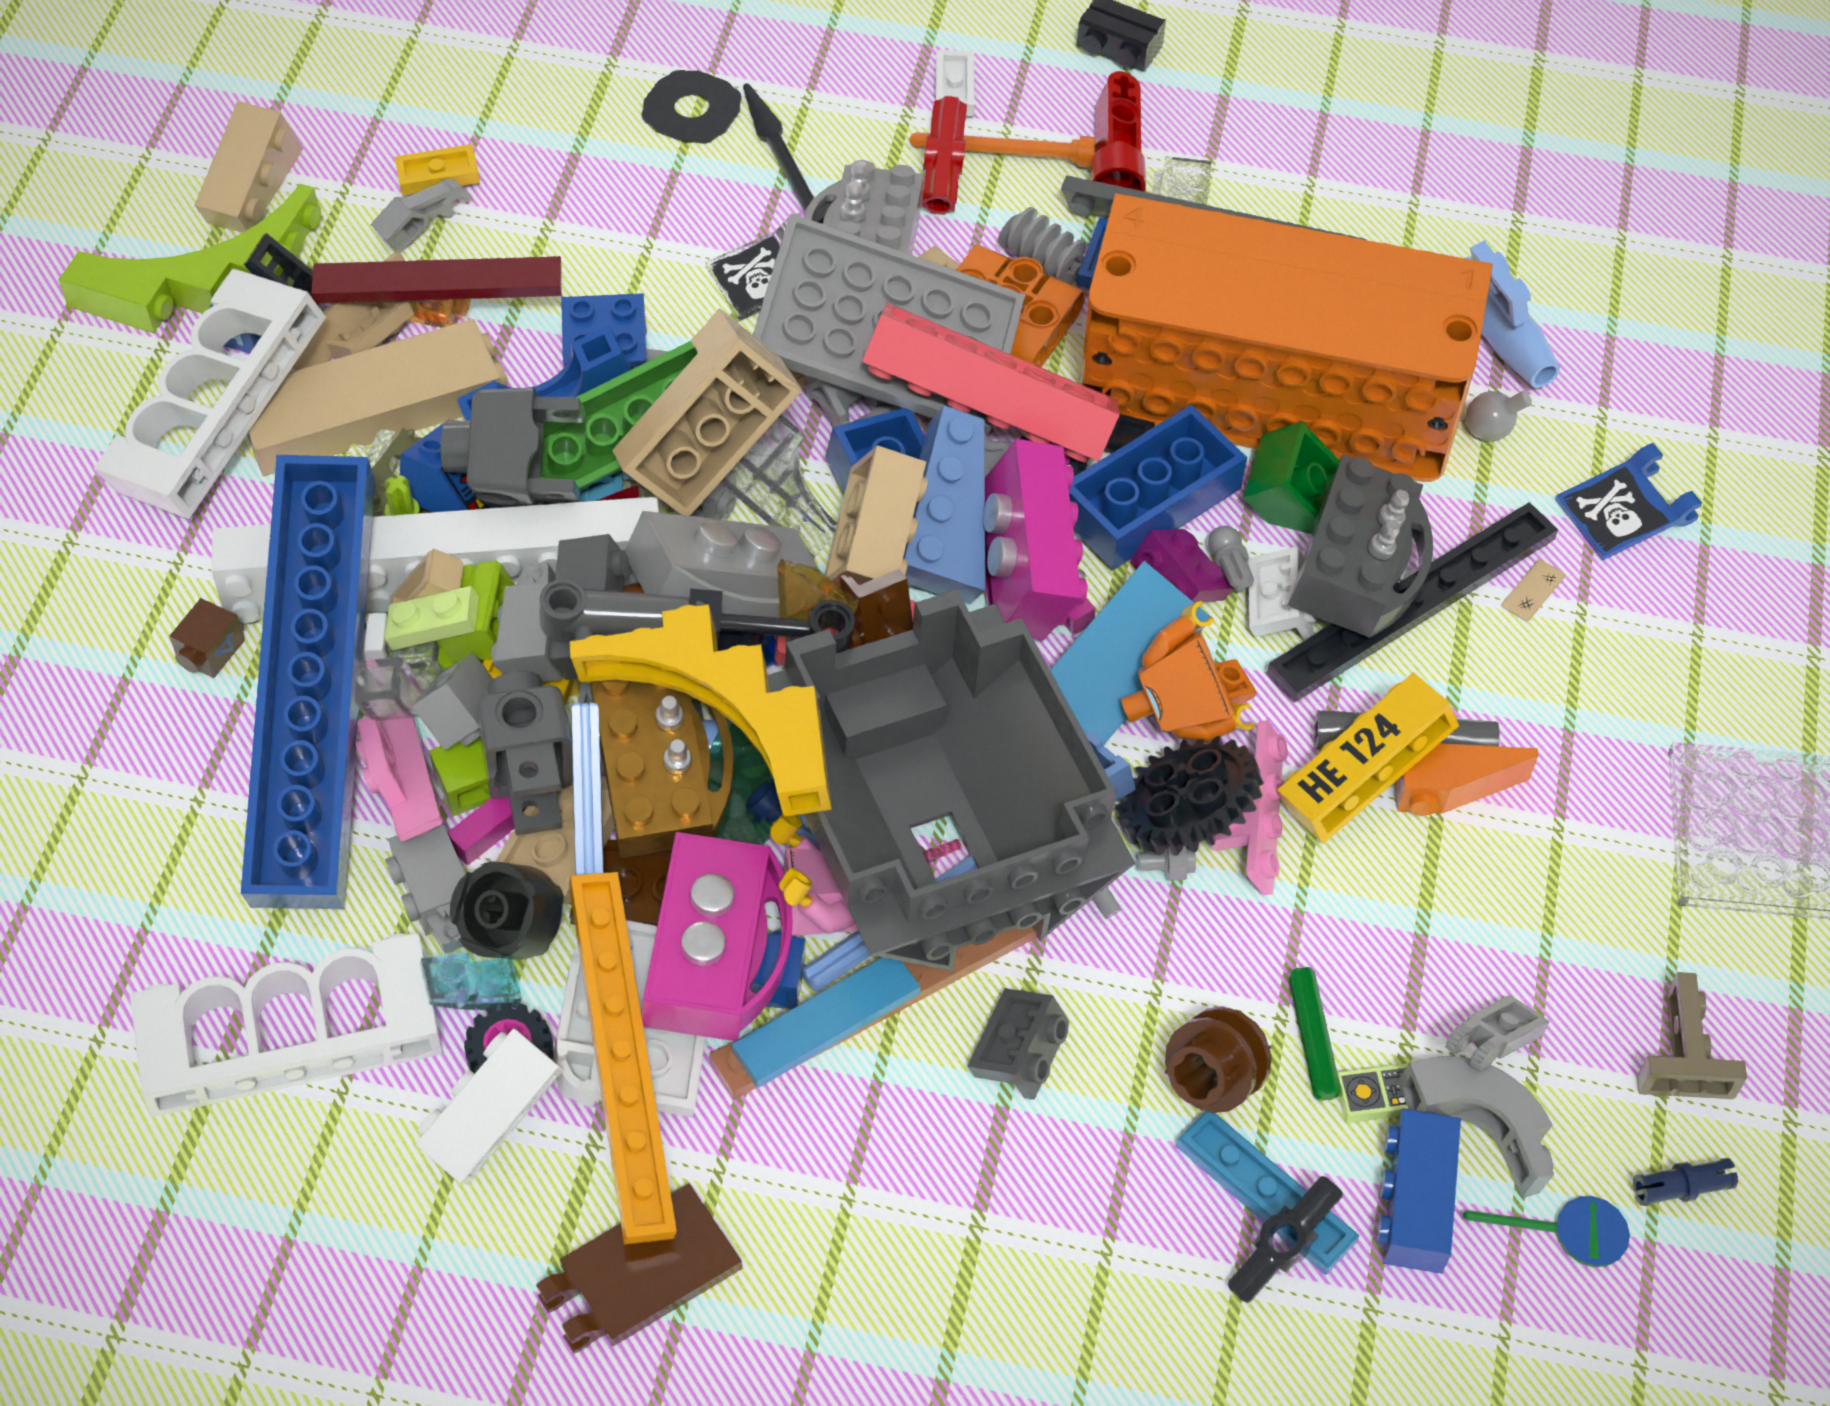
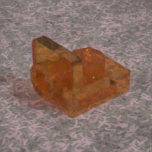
M471 299L408 301L415 313L408 321L438 328L457 324L461 316L467 315Z

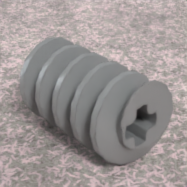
M1029 207L1022 213L1012 216L1002 227L998 235L999 245L1002 248L1008 249L1014 256L1029 257L1037 260L1043 267V273L1071 285L1078 277L1084 260L1083 255L1086 243L1083 240H1077L1073 243L1074 236L1071 232L1066 231L1061 234V225L1057 223L1049 226L1050 220L1046 215H1041L1037 218L1038 212L1034 207Z

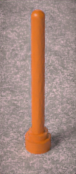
M912 133L909 138L910 144L916 148H925L927 135L930 136V133ZM968 135L963 137V140H966L965 151L1069 158L1070 163H1077V167L1091 168V160L1095 154L1096 137L1080 136L1079 139H1072L1071 143Z

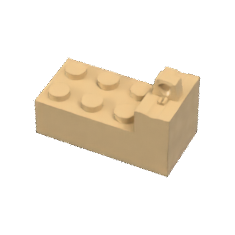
M720 308L691 339L698 354L612 450L626 474L679 514L690 516L802 391V388L783 360Z

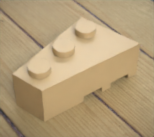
M237 101L194 204L206 223L243 233L255 226L261 219L264 211L303 150L302 145L281 112Z

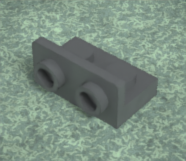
M1004 989L967 1065L975 1078L1015 1084L1025 1099L1034 1100L1041 1085L1048 1079L1050 1066L1060 1044L1066 1040L1068 1035L1069 1020L1054 995Z

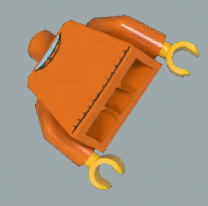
M1203 601L1185 607L1181 616L1162 629L1143 654V666L1139 669L1138 676L1144 689L1121 698L1124 711L1130 723L1155 714L1162 732L1171 731L1177 738L1194 741L1204 738L1205 742L1212 741L1216 736L1222 737L1233 733L1234 730H1252L1255 727V722L1246 721L1241 723V712L1246 708H1251V705L1232 704L1202 631L1194 634L1195 631L1210 626L1214 622L1213 616L1204 619L1202 622L1197 619L1196 609L1204 604Z

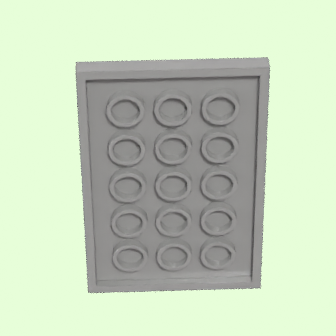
M791 213L753 336L777 354L790 370L933 418L944 405L953 408L947 404L948 398L932 392L931 396L919 394L907 387L908 381L894 375L891 380L876 376L868 371L869 365L862 362L886 302L1011 354L1025 294ZM972 408L968 414L984 419V432L988 436L993 424L986 420L987 414Z

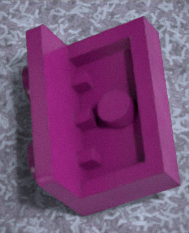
M1185 528L1151 530L1131 559V564L1136 570L1144 561L1194 603L1199 601H1224L1233 589L1223 576L1222 569L1208 558L1199 547L1196 537Z

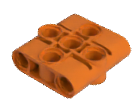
M979 244L971 249L956 269V271L1025 294L1011 355L1041 368L1078 318L1086 298L1084 290L1043 273V267L1037 260L1029 257L1011 259Z

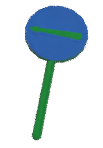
M1594 1196L1577 1197L1567 1202L1558 1214L1557 1223L1475 1211H1465L1463 1213V1218L1467 1221L1555 1232L1565 1252L1578 1263L1590 1267H1607L1619 1261L1628 1249L1630 1240L1627 1221L1619 1209L1607 1200Z

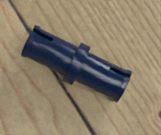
M1728 1157L1691 1165L1689 1162L1675 1163L1670 1170L1635 1175L1633 1177V1191L1644 1190L1645 1194L1635 1196L1641 1206H1648L1652 1203L1677 1198L1683 1202L1696 1200L1699 1194L1724 1189H1735L1738 1184L1737 1172L1725 1174V1170L1735 1168L1734 1163Z

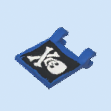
M1654 443L1639 449L1626 462L1556 495L1555 501L1602 561L1673 526H1687L1698 520L1699 515L1695 509L1700 508L1702 502L1693 491L1684 493L1669 505L1648 480V477L1659 472L1660 467L1656 461L1663 457V454Z

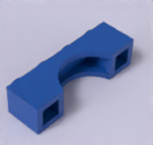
M607 325L572 342L569 359L557 375L542 384L527 388H535L539 397L575 398L632 370L611 327ZM494 380L457 398L465 421H471L472 398L478 390L513 387L505 386Z

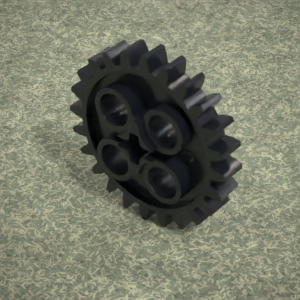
M1216 736L1207 744L1203 738L1198 739L1193 746H1189L1186 740H1182L1178 750L1173 751L1170 747L1166 746L1164 747L1163 757L1158 758L1150 755L1148 760L1151 765L1148 767L1136 766L1134 768L1138 776L1133 778L1136 790L1119 799L1121 803L1116 805L1115 808L1119 814L1118 820L1133 845L1139 843L1145 852L1154 847L1157 855H1162L1171 847L1176 856L1180 854L1184 846L1189 845L1193 852H1197L1199 843L1204 840L1213 846L1216 842L1215 835L1219 833L1226 836L1232 835L1229 827L1232 823L1244 825L1246 820L1242 813L1253 812L1257 809L1253 800L1262 797L1259 786L1263 785L1264 781L1253 754H1249L1245 745L1238 748L1234 739L1223 744L1221 737Z

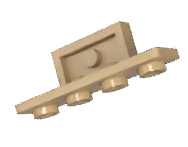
M394 252L384 261H405L401 253ZM408 301L332 303L323 311L326 316L325 320L292 368L296 371L327 362L332 357L341 358L375 348L386 337L399 332L403 327V323L415 313Z

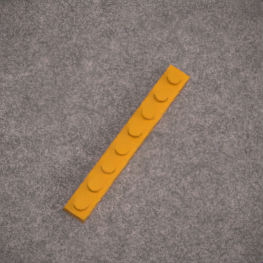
M618 872L572 875L568 885L624 1244L674 1239L677 1230Z

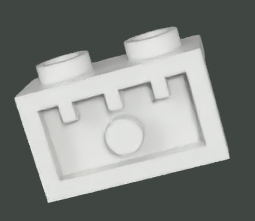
M1298 546L1249 558V568L1254 577V583L1249 587V628L1255 637L1294 628L1298 629L1304 640L1314 635L1313 622H1317L1319 618L1287 606L1304 557Z

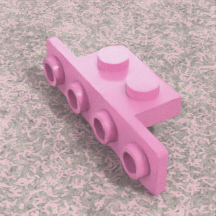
M406 709L379 722L374 713L358 720L357 724L361 739L356 741L355 745L366 768L362 769L364 779L372 794L380 792L388 804L395 831L400 841L403 842L415 836L423 835L431 829L440 826L443 823V818L416 721L411 710Z
M1268 720L1258 722L1255 760L1264 784L1259 786L1262 797L1253 800L1257 809L1253 812H1243L1246 823L1244 825L1232 823L1229 826L1232 835L1226 836L1221 833L1215 835V845L1211 846L1214 851L1248 846L1246 874L1263 896L1274 893V879L1279 875L1280 870L1276 852L1277 838H1280L1282 835V822L1279 816L1281 797L1277 789L1284 784L1282 768L1283 761H1286L1288 756L1285 738L1276 732Z

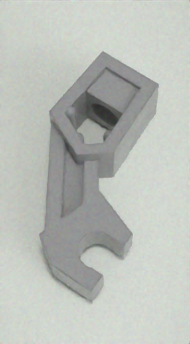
M443 179L442 182L405 198L395 196L370 225L394 249L401 253L427 228L429 216L438 214L452 218L456 214L451 209L452 203L458 198H462L467 202L472 196L455 179Z

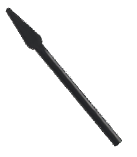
M745 83L743 89L757 136L760 140L768 142L804 212H806L808 205L815 197L781 136L783 133L782 123L749 83ZM824 217L818 223L823 224Z

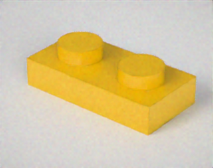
M472 144L394 156L402 196L417 193L442 182L443 179H455L461 186L480 183Z

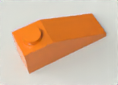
M1439 743L1396 781L1397 811L1412 812L1420 816L1433 813L1443 814L1528 781L1538 758V748Z

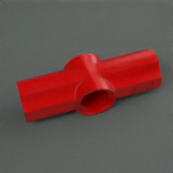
M944 96L940 100H935L932 109L930 136L927 135L923 170L926 172L921 207L929 210L931 214L945 215L947 212L955 211V204L957 203L959 175H962L966 140H963L967 112V104L960 101L958 97Z

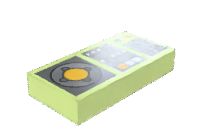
M1408 1064L1337 1072L1341 1087L1339 1098L1345 1122L1352 1123L1399 1117L1402 1108L1409 1109L1397 1083Z

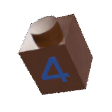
M202 598L197 601L169 635L178 664L189 672L197 673L199 671L211 678H215L245 641L238 616Z

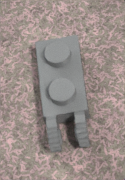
M1509 995L1468 1016L1466 1021L1456 1027L1450 1034L1445 1047L1453 1054L1464 1051L1469 1043L1474 1041L1477 1049L1472 1056L1470 1065L1480 1072L1483 1069L1489 1068L1496 1058L1501 1059L1543 1036L1550 1022L1512 995Z

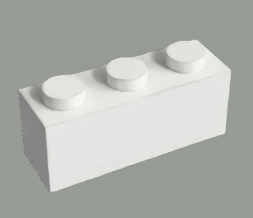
M514 1028L508 1035L501 1032L491 1041L483 1053L488 1058L475 1074L471 1070L467 1071L452 1088L450 1093L455 1098L443 1112L438 1108L435 1109L418 1129L422 1137L415 1145L460 1184H469L564 1071L563 1068Z

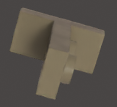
M1677 972L1666 993L1673 1057L1648 1055L1637 1076L1638 1094L1735 1099L1747 1080L1745 1061L1710 1059L1711 1039L1709 1034H1703L1702 1020L1706 1013L1705 993L1698 990L1697 973Z

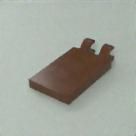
M690 1183L671 1193L677 1230L674 1239L624 1244L620 1223L560 1258L561 1268L564 1273L552 1274L536 1284V1288L540 1293L537 1296L547 1313L559 1309L578 1295L588 1308L590 1313L574 1316L561 1325L565 1332L563 1338L573 1354L582 1351L604 1335L611 1346L614 1347L742 1270L741 1258Z

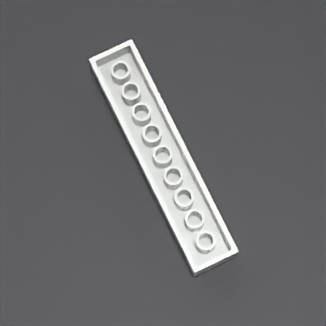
M657 497L372 517L365 613L388 612L391 595L433 548L460 559L463 565L473 564L477 566L481 562L497 560L499 563H502L515 585L518 584L523 566L529 564L548 563L554 571L556 579L560 540L610 534L619 548L625 551L642 511L659 512ZM271 524L213 528L212 576L222 608L236 614L240 623H252L263 620ZM630 564L629 574L627 577H624L623 586L638 583L633 577L634 572Z

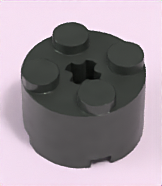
M492 861L481 864L482 866L472 873L467 872L459 880L450 902V917L452 924H456L461 938H458L468 951L487 958L523 960L543 955L548 950L560 926L564 899L562 889L553 883L548 875L535 867Z

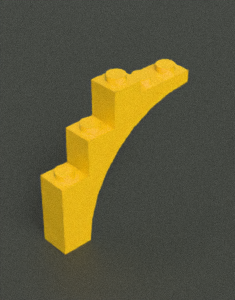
M709 604L701 606L685 605L675 610L662 611L663 627L638 628L629 633L609 636L592 635L582 640L569 641L570 656L579 682L623 680L652 683L686 693L715 708L745 733L763 756L775 781L784 817L832 810L820 710L814 686L803 688L790 686L777 692H770L767 667L761 645H737L728 650L718 651L716 629Z

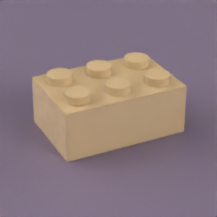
M877 445L851 467L824 578L827 581L825 590H827L829 585L841 588L839 576L849 573L858 585L897 569L904 575L906 574L908 561L903 559L906 543H911L917 529L918 520L913 518L916 502L920 503L923 499L928 479L923 477L925 461Z

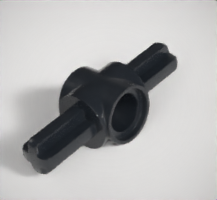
M1321 1176L1291 1210L1284 1205L1276 1215L1269 1217L1263 1223L1260 1234L1252 1242L1257 1249L1228 1281L1227 1286L1243 1302L1250 1303L1279 1269L1287 1273L1294 1264L1301 1262L1308 1255L1311 1245L1319 1237L1313 1230L1343 1197L1342 1190L1329 1178ZM1289 1226L1295 1228L1298 1233L1296 1246L1289 1252H1277L1273 1246L1275 1233L1282 1227Z

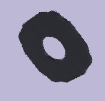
M675 70L659 79L643 100L642 120L659 134L684 143L706 144L723 135L729 129L740 113L742 95L727 80L699 70ZM695 95L704 98L708 102L709 107L700 116L685 117L676 111L675 104L682 97Z

